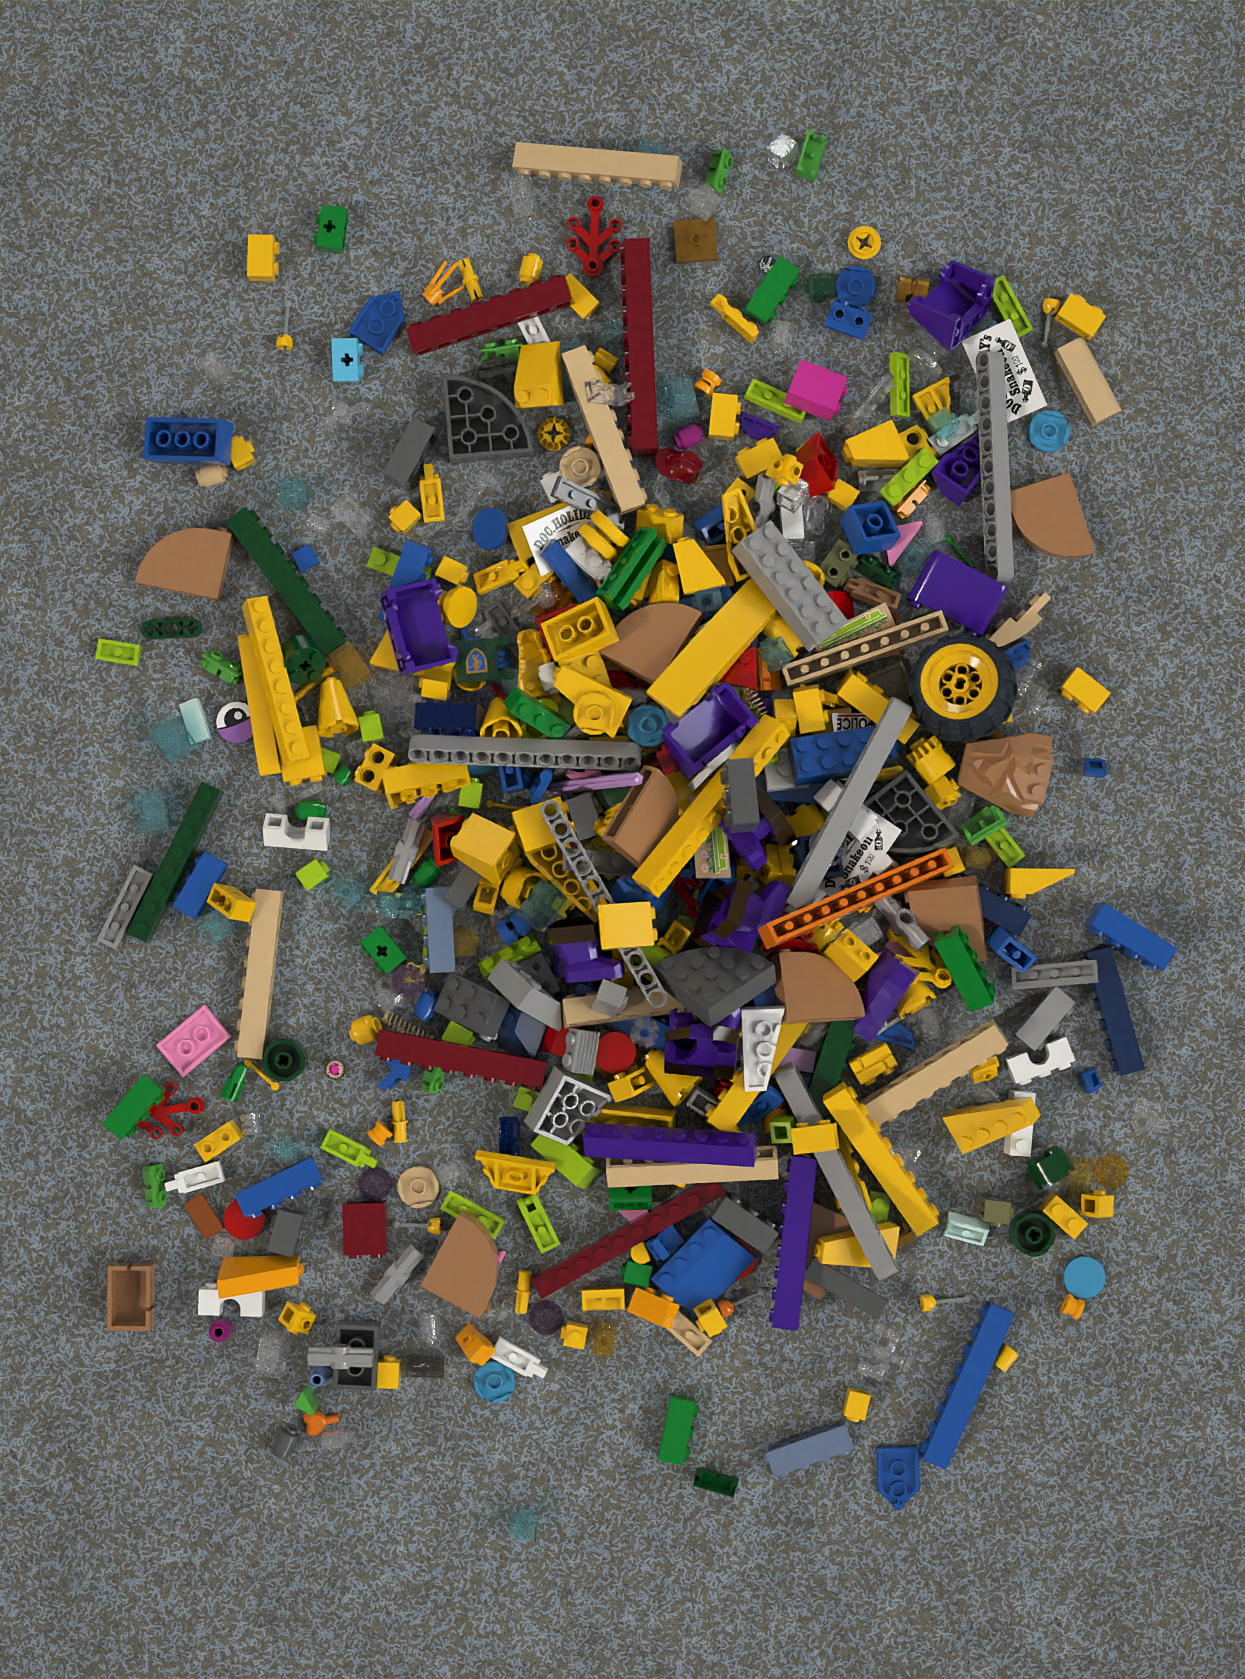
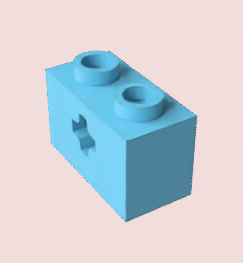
M331 338L333 382H360V377H364L363 364H360V356H363V344L359 343L357 338ZM347 354L353 358V362H350L349 366L343 362V359L347 358Z

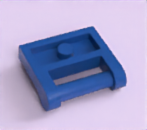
M543 768L539 776H534L529 790V794H531L530 803L535 805L540 802L552 780L553 768Z

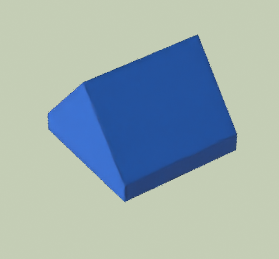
M1084 758L1083 777L1104 778L1107 775L1104 759Z
M1095 1067L1077 1074L1085 1093H1093L1102 1087Z

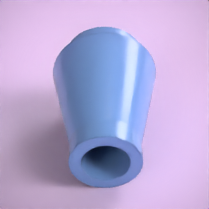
M314 1366L310 1371L311 1384L318 1387L328 1383L331 1376L330 1370L326 1366Z

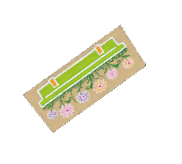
M886 602L848 620L849 622L815 648L820 653L896 626Z
M688 796L689 806L697 796ZM719 825L715 827L694 853L696 878H731L727 836Z

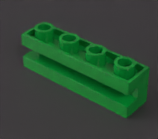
M639 527L597 590L596 594L610 609L624 611L629 606L630 600L636 591L641 588L642 582L652 571L654 564L662 556L664 549L668 545L663 538H656L658 532L653 527Z
M959 925L951 927L950 933L945 934L944 931L935 933L934 944L969 1011L972 1012L994 1004L995 987L993 983L988 982L984 966L979 965L977 952L974 948L971 949L967 933L962 931Z

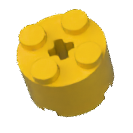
M514 867L509 871V875L505 879L501 896L510 906L523 912L534 914L540 908L543 909L547 906L552 895V887L549 886L548 879L542 873L528 867Z

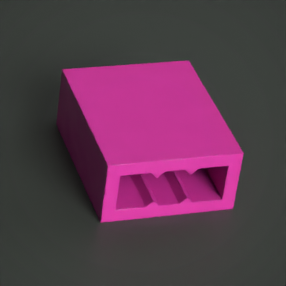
M801 359L784 403L831 421L833 414L838 415L841 408L840 397L844 399L847 393L848 386H845L848 377Z

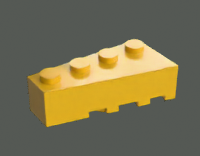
M850 668L835 687L837 695L877 724L891 698L884 694L885 691L876 684L872 685L867 681L868 678L862 673ZM911 711L897 738L903 744L908 741L920 725L913 711Z
M410 762L405 766H391L386 770H381L385 793L391 810L398 808L397 804L406 802L407 805L415 803V799L421 796L427 798L434 797L440 790L449 792L471 785L467 765Z
M1025 1097L1005 1100L1000 1103L992 1102L980 1106L972 1105L961 1109L953 1108L942 1118L962 1154H965L1033 1125L1041 1114L1032 1098Z

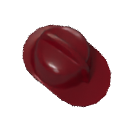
M665 448L660 450L655 457V465L663 476L690 485L698 480V472L703 467V462L690 450L677 451Z

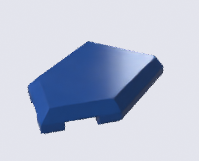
M399 291L370 297L348 331L351 336L359 339V341L384 355L405 321Z
M918 1446L877 1447V1490L898 1511L920 1490Z

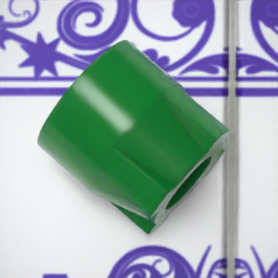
M343 764L332 777L345 787L355 777V774Z

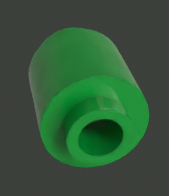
M301 799L300 803H296L295 816H299V820L307 821L308 817L326 818V803H322L320 800Z
M429 858L411 874L414 877L412 881L420 889L423 886L428 888L440 875L439 872L442 868L435 866V861Z

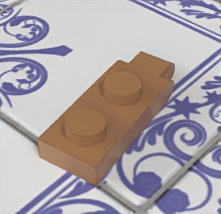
M848 577L844 586V590L851 593V597L875 607L886 602L890 613L893 614L898 607L902 595L860 577L856 579Z

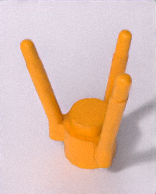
M445 260L429 285L424 289L425 292L422 295L432 306L436 303L441 306L444 301L465 289V286L462 285L445 296H441L444 292L440 289V286L459 265L458 261L435 284L447 265Z

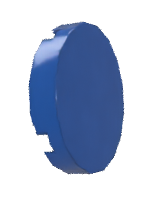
M850 266L837 276L834 285L835 294L838 299L849 302V307H863L874 297L876 280L866 268Z
M485 508L476 515L472 533L479 547L493 550L500 548L505 543L509 531L507 529L508 520L505 514L499 509Z

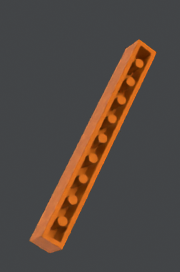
M942 848L768 922L759 928L758 932L766 949H770L944 874L953 868L954 865L946 848Z

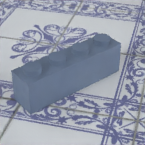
M450 887L425 888V892L421 893L422 905H426V914H422L423 926H427V935H423L424 948L428 947V956H424L425 969L429 968V973L455 972L452 906L442 900Z
M844 1421L764 1449L773 1476L782 1478L790 1475L793 1470H806L811 1467L810 1464L816 1462L819 1464L826 1463L831 1460L830 1457L848 1455L854 1447Z

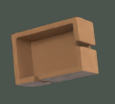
M113 1262L108 1266L107 1330L150 1331L155 1326V1307H151L155 1303V1262H136L134 1265H132V1262Z

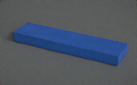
M557 540L551 541L540 556L582 604L595 597L600 598L596 594L598 589Z

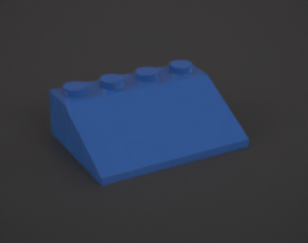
M709 1214L685 1239L684 1243L679 1245L654 1271L651 1280L668 1296L673 1297L677 1303L697 1317L693 1308L710 1298L714 1302L756 1257L724 1226L712 1219L711 1214Z

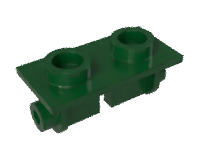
M864 554L856 566L859 569L858 572L871 579L874 573L878 576L874 582L889 589H892L900 576L894 567L884 565L873 554Z
M702 1466V1468H696L693 1486L734 1498L739 1479L735 1478V1475L718 1474Z

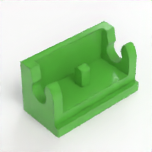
M808 129L795 176L815 182L827 142L825 141V135L822 134L821 137H817L814 135V131Z
M992 805L957 827L968 846H973L1009 823L1000 809Z

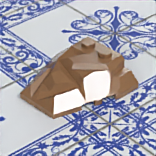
M1027 732L1019 736L1009 735L1001 739L990 738L967 742L957 784L1013 815L1033 817L1038 809V804L1042 805L1044 802L1054 762L1051 755L1052 736Z

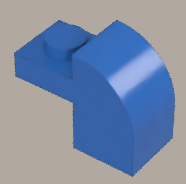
M392 1059V1062L384 1061L392 1071L378 1086L383 1091L387 1088L392 1090L399 1083L398 1077L403 1081L409 1078L412 1066L400 1064L401 1060Z
M673 1224L653 1235L647 1240L645 1246L656 1261L660 1259L665 1260L670 1256L672 1250L684 1243L685 1237L677 1226Z

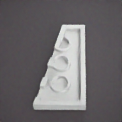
M785 1006L741 1007L745 1092L767 1090Z

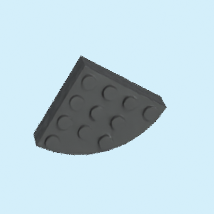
M442 375L451 464L534 457L531 436L525 421L517 408L502 393L488 384L467 377Z
M907 770L863 803V805L902 830L886 854L889 856L910 858L925 856L942 848H947L960 839V834Z
M715 946L692 949L664 958L653 965V971L664 991L709 1027H713L776 983L775 966L772 962L757 954L736 948Z

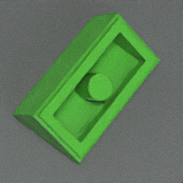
M308 1383L296 1401L295 1407L313 1416L320 1404Z

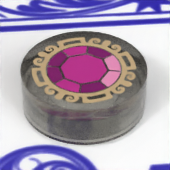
M331 1059L325 1065V1074L332 1080H338L345 1075L346 1065L341 1059Z

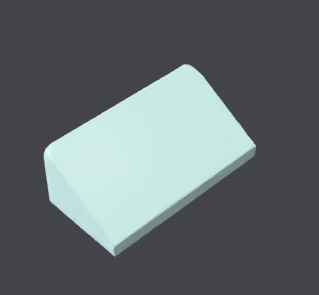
M194 698L179 704L191 745L211 739L200 699Z
M948 1212L943 1236L984 1246L990 1227L988 1222Z

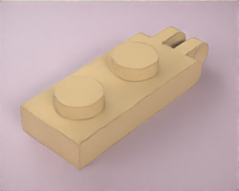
M680 1310L676 1314L671 1329L666 1328L697 1357L712 1342V1339L704 1332H701Z

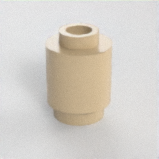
M205 465L195 471L197 481L201 487H209L226 482V477L229 476L226 465Z

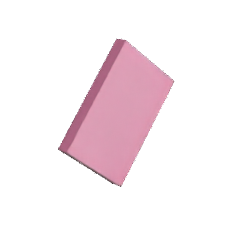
M203 1005L156 1046L183 1078L232 1036L209 1008Z

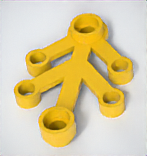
M891 928L887 930L888 940L898 942L913 958L903 957L899 954L895 956L909 966L922 967L928 971L919 972L920 974L913 984L918 980L933 982L939 988H947L951 984L952 976L948 969L945 968L942 957L935 952V950L938 951L933 947L930 951L931 957L935 959V966L930 962L928 943L920 951H915L902 935H894Z

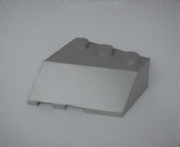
M501 958L487 979L517 1009L560 1032L562 1029L560 1003L541 988L542 986L531 979V976L522 970L519 964L513 960L508 962Z
M554 1066L524 1122L534 1132L568 1145L585 1128V1124L593 1116L596 1117L601 1112L600 1108L607 1101L610 1103L613 1100V1096L590 1081Z

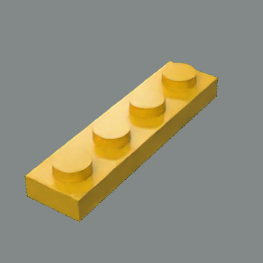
M428 828L424 831L419 844L418 856L415 863H412L410 871L433 841V832ZM393 857L369 890L386 903L401 884L387 878L395 857Z

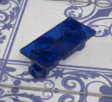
M516 1116L499 1117L500 1154L520 1156L519 1141H515V1137L520 1136L521 1122L518 1121Z

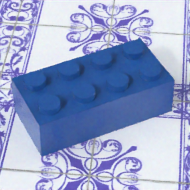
M146 417L143 459L164 464L230 466L233 423L213 418Z
M873 726L790 739L787 751L795 787L825 783L830 779L838 781L840 779H836L835 777L837 776L849 777L873 732Z
M1096 903L1084 923L1088 927L1086 931L1096 937L1103 936L1106 938L1105 943L1113 948L1124 949L1122 952L1124 955L1131 959H1140L1142 961L1140 964L1149 970H1165L1178 949L1106 903Z

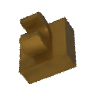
M902 1223L904 1231L899 1234L897 1248L917 1239L913 1231L908 1232V1226L905 1223Z

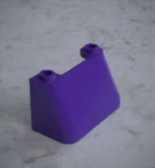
M951 260L940 269L938 275L940 282L924 300L920 295H917L915 298L912 297L907 307L910 316L943 348L949 351H953L986 316L991 305L996 281L994 277Z
M933 550L929 554L906 599L910 601L909 605L916 609L928 607L936 612L942 610L945 617L963 625V628L966 630L965 633L982 637L1008 588L948 555Z
M435 578L387 589L380 594L384 618L401 676L457 661V647L447 640L437 603L439 596L442 595L440 584L436 583Z
M727 682L722 686L716 684L708 691L711 695L675 724L670 721L661 729L663 733L660 736L687 780L759 722Z

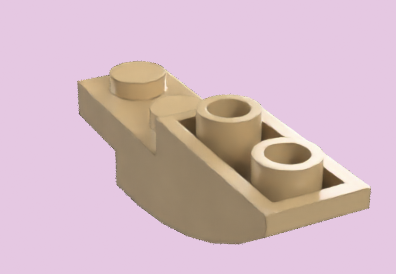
M1046 592L1041 596L1036 594L1029 602L1031 607L1027 611L1022 609L1015 616L1016 622L1011 617L1006 621L1002 618L994 626L996 631L992 636L987 634L985 637L996 643L999 648L1022 637L1043 619L1037 613L1051 597Z

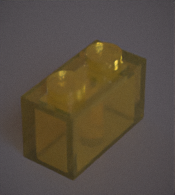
M347 641L328 654L331 659L328 663L335 672L339 670L343 676L340 680L346 689L351 688L355 691L374 678V675L350 641Z

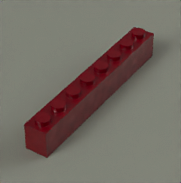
M554 275L549 278V281L543 283L541 281L533 282L528 288L522 290L521 288H516L509 291L507 295H495L490 297L489 301L483 303L481 301L474 302L465 309H453L448 315H435L430 318V321L424 323L422 321L414 322L410 325L411 327L406 328L412 352L416 356H420L574 305V300L565 275Z
M387 1029L379 1030L375 1055L380 1056L379 1060L392 1062V1059L401 1060L400 1064L408 1066L418 1063L421 1064V1068L433 1070L434 1067L442 1068V1072L449 1074L459 1071L463 1072L465 1077L475 1078L476 1075L484 1076L483 1080L496 1082V1079L505 1080L504 1084L517 1086V1083L525 1084V1088L531 1090H538V1087H543L548 1063L546 1060Z

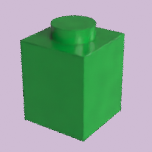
M628 1258L627 1263H622L620 1275L624 1276L623 1282L648 1287L653 1266L652 1263L639 1264L633 1259Z

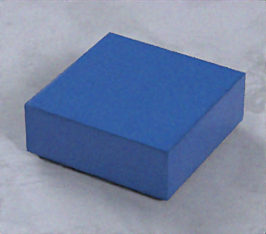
M310 544L291 554L301 573L320 563Z

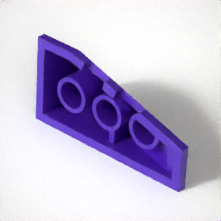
M979 434L965 444L958 446L956 450L944 455L932 471V475L942 495L958 506L961 505L981 477Z
M886 949L882 951L872 966L862 999L865 1016L857 1019L854 1026V1031L870 1043L920 974Z

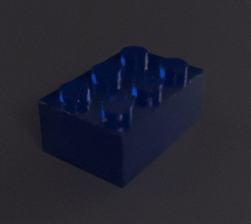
M415 703L414 728L420 731L422 735L480 737V729L487 710L477 703Z

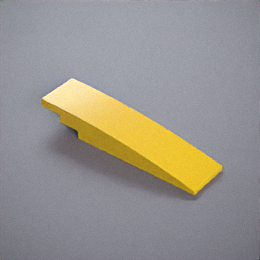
M752 577L713 616L646 691L648 696L679 719L684 716L692 705L695 706L706 692L709 693L708 691L717 684L778 612Z

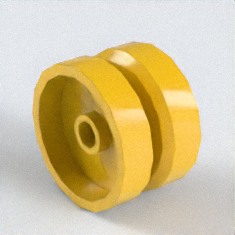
M597 508L590 516L597 529L595 530L589 523L584 522L577 531L598 554L601 553L611 562L618 555V552L610 543L613 541L620 548H624L631 540Z

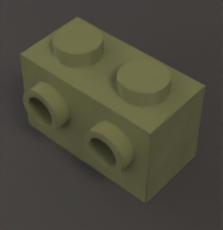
M838 539L819 567L824 574L825 584L834 590L837 585L842 587L848 578L845 575L848 569L853 570L860 561L857 558L858 555L854 554L852 547L841 539Z
M979 1195L977 1216L982 1221L996 1227H1003V1224H1009V1219H1012L1014 1214V1207L1011 1206L1010 1201L1005 1197Z

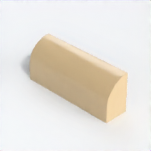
M1083 337L1067 343L1054 352L1092 426L1122 412Z

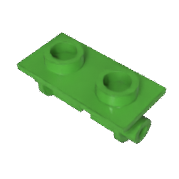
M723 147V150L716 149L712 153L709 168L715 169V172H707L704 183L705 191L713 192L714 189L719 195H722L723 189L727 186L728 169L732 167L733 158L725 147Z
M508 338L504 340L505 343L496 344V341L485 342L484 346H480V352L485 351V354H481L482 362H487V364L501 362L500 354L503 353L505 361L519 359L521 348L518 349V346H522V341H517V338Z
M208 650L202 654L203 658L200 664L203 666V669L214 675H217L218 671L221 670L220 679L230 685H237L239 683V676L243 674L240 664L235 661L226 660L220 652L215 650Z
M434 1067L433 1072L425 1070L420 1083L422 1090L430 1094H438L444 1085L443 1078L445 1073L442 1072V1068Z
M163 1164L145 1165L144 1170H142L144 1185H151V1188L144 1189L145 1204H148V1208L153 1209L166 1206L167 1193L164 1186L165 1172Z

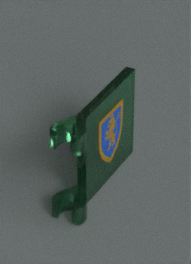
M509 636L454 642L458 651L457 661L455 662L457 684L514 679L512 669H498L497 647L511 646L512 641Z

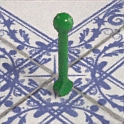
M946 535L944 541L949 543L966 564L974 569L975 565L952 541V537Z

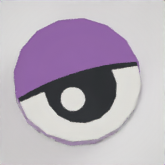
M232 702L222 707L216 720L217 730L221 737L228 742L236 744L245 743L253 738L248 705L242 702Z

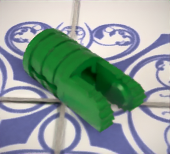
M241 1062L236 1064L231 1076H228L222 1092L219 1095L220 1097L234 1103L238 1102L248 1071L245 1064Z

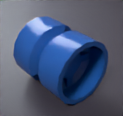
M519 909L509 913L508 918L504 916L494 922L506 945L518 940L519 935L525 936L533 931L524 913ZM513 924L515 929L510 930L509 926Z

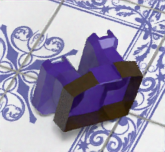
M757 782L756 790L760 823L756 831L729 833V827H725L724 820L718 824L727 836L728 843L753 872L757 871L768 861L760 841L761 839L769 836L782 846H787L797 840V836L782 810Z
M738 879L707 893L691 938L701 948L728 947L752 953L756 937L761 938L758 929L766 923L781 917L788 896L789 886L779 880H773L767 883L758 896L751 892L752 884Z
M588 917L557 920L547 926L548 942L551 943V946H556L555 977H565L566 983L616 979L625 975L624 960L600 954L598 943L600 942L599 921L594 923Z
M741 1007L713 1027L698 1024V1017L692 1012L684 1014L677 1013L678 1008L671 1010L669 1031L665 1032L664 1073L732 1080L736 1068L740 1039Z

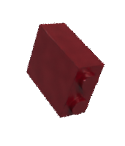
M387 1201L344 1202L342 1204L343 1255H349L350 1259L362 1258V1255H370V1258H382L383 1254L388 1252Z

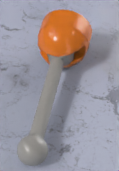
M761 1287L757 1292L735 1302L727 1299L717 1302L722 1317L725 1318L731 1315L734 1306L759 1295L764 1296L766 1289Z

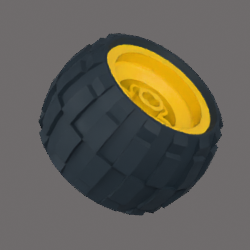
M960 633L959 636L950 637L946 635L938 638L937 643L931 647L927 645L921 651L919 659L911 667L908 676L909 685L907 692L913 713L921 725L929 732L937 735L940 739L950 742H974L978 738L986 735L988 737L993 734L1003 722L1008 720L1013 712L1014 702L1017 700V679L1011 660L996 643L986 637L980 638L974 636V634ZM973 676L980 678L976 683L972 682L971 679ZM959 682H966L964 683L965 688L956 689L959 687ZM946 690H951V695L945 697ZM972 691L979 692L975 698L970 697ZM964 698L965 701L962 705L956 704L957 699Z

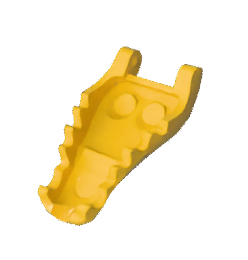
M528 629L519 632L517 635L519 648L518 687L536 699L549 697L556 704H559V693L550 695L549 692L545 693L538 675L540 672L538 667L551 662L547 649L542 646L540 631Z

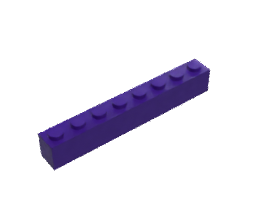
M587 1123L583 1136L586 1157L755 1167L757 1156L756 1133Z
M792 1155V1159L787 1160L786 1172H790L789 1181L785 1180L784 1193H787V1202L782 1203L781 1214L785 1215L784 1223H780L779 1236L783 1237L782 1245L778 1244L776 1257H780L779 1266H775L774 1278L778 1280L777 1287L772 1289L771 1300H775L774 1309L770 1308L769 1321L773 1322L772 1328L798 1331L818 1167V1161L815 1157Z

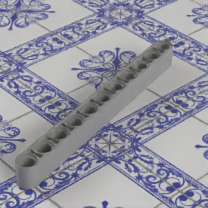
M980 351L976 356V383L985 574L998 582H1009L1014 576L1004 356L1001 352Z
M892 697L888 702L789 889L786 904L797 910L810 904L912 711V707L895 697Z
M414 735L410 739L408 758L415 763L632 771L638 769L641 765V747L634 742Z
M553 800L545 801L541 806V815L598 914L597 902L600 899L605 898L610 904L615 903L560 806ZM552 805L556 808L557 812L554 816H547L544 809ZM558 824H564L567 827V832L564 835H558L555 832V827ZM568 843H575L578 847L577 852L574 854L568 853L565 849ZM580 861L586 862L589 866L588 870L584 873L576 869V865ZM596 880L599 883L598 890L590 891L587 888V882ZM641 948L618 949L649 1005L654 1008L665 1005L667 1001L666 992ZM634 954L639 955L642 959L641 964L637 967L632 966L629 961L630 957ZM644 973L652 976V983L648 986L643 985L640 981V977ZM654 992L662 994L663 1001L660 1004L652 1002L651 995Z
M790 1061L776 1068L773 1072L798 1123L809 1122V1126L817 1125V1121L824 1120L795 1063ZM839 1149L813 1152L878 1280L881 1281L899 1272V1267Z

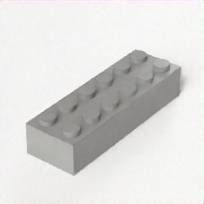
M771 520L740 541L732 549L733 554L808 652L849 622Z

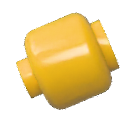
M365 1015L352 1021L349 1035L359 1045H366L378 1040L379 1030L382 1029L378 1018L372 1015Z

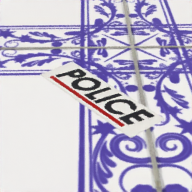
M832 713L834 732L873 726L874 730L876 727V723L863 713Z

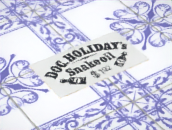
M1010 319L962 341L975 374L976 356L980 351L1001 352L1003 354L1007 423L1047 406Z
M602 492L597 493L598 495L603 497ZM568 506L523 526L541 576L553 570L540 554L553 540H557L564 550L578 536L586 542V539L577 529L584 522L589 523L595 530L597 529V526L591 521L590 515L572 506Z
M862 804L861 807L867 811L869 808ZM872 811L878 817L876 819L878 826L862 843L847 832L840 846L844 876L823 881L818 888L832 896L867 881L902 830Z

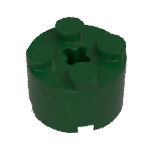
M296 635L289 638L285 645H281L284 667L287 669L290 682L307 684L321 679L326 661L320 648L312 638L306 635Z
M282 1038L266 1047L262 1060L263 1069L274 1080L290 1081L304 1072L308 1064V1054L305 1047L299 1041L293 1038ZM283 1056L289 1057L288 1063L281 1062Z
M1054 1145L1044 1151L1045 1156L1041 1158L1035 1156L1026 1161L1027 1167L1025 1169L1039 1191L1044 1189L1042 1187L1043 1184L1051 1186L1068 1176L1069 1172L1067 1170H1075L1062 1147L1058 1148V1146Z
M1023 1211L1012 1219L1009 1226L1011 1242L1019 1251L1028 1256L1037 1257L1044 1255L1055 1242L1056 1234L1053 1224L1039 1212ZM1033 1229L1034 1231H1036V1233H1033V1237L1031 1238L1028 1235V1233H1030Z

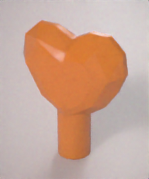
M316 1410L313 1416L307 1413L303 1415L304 1421L307 1423L306 1433L310 1436L320 1434L327 1424L339 1422L338 1413L325 1416L322 1412Z

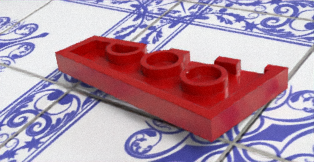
M746 648L718 683L727 682L732 686L745 687L757 691V648Z

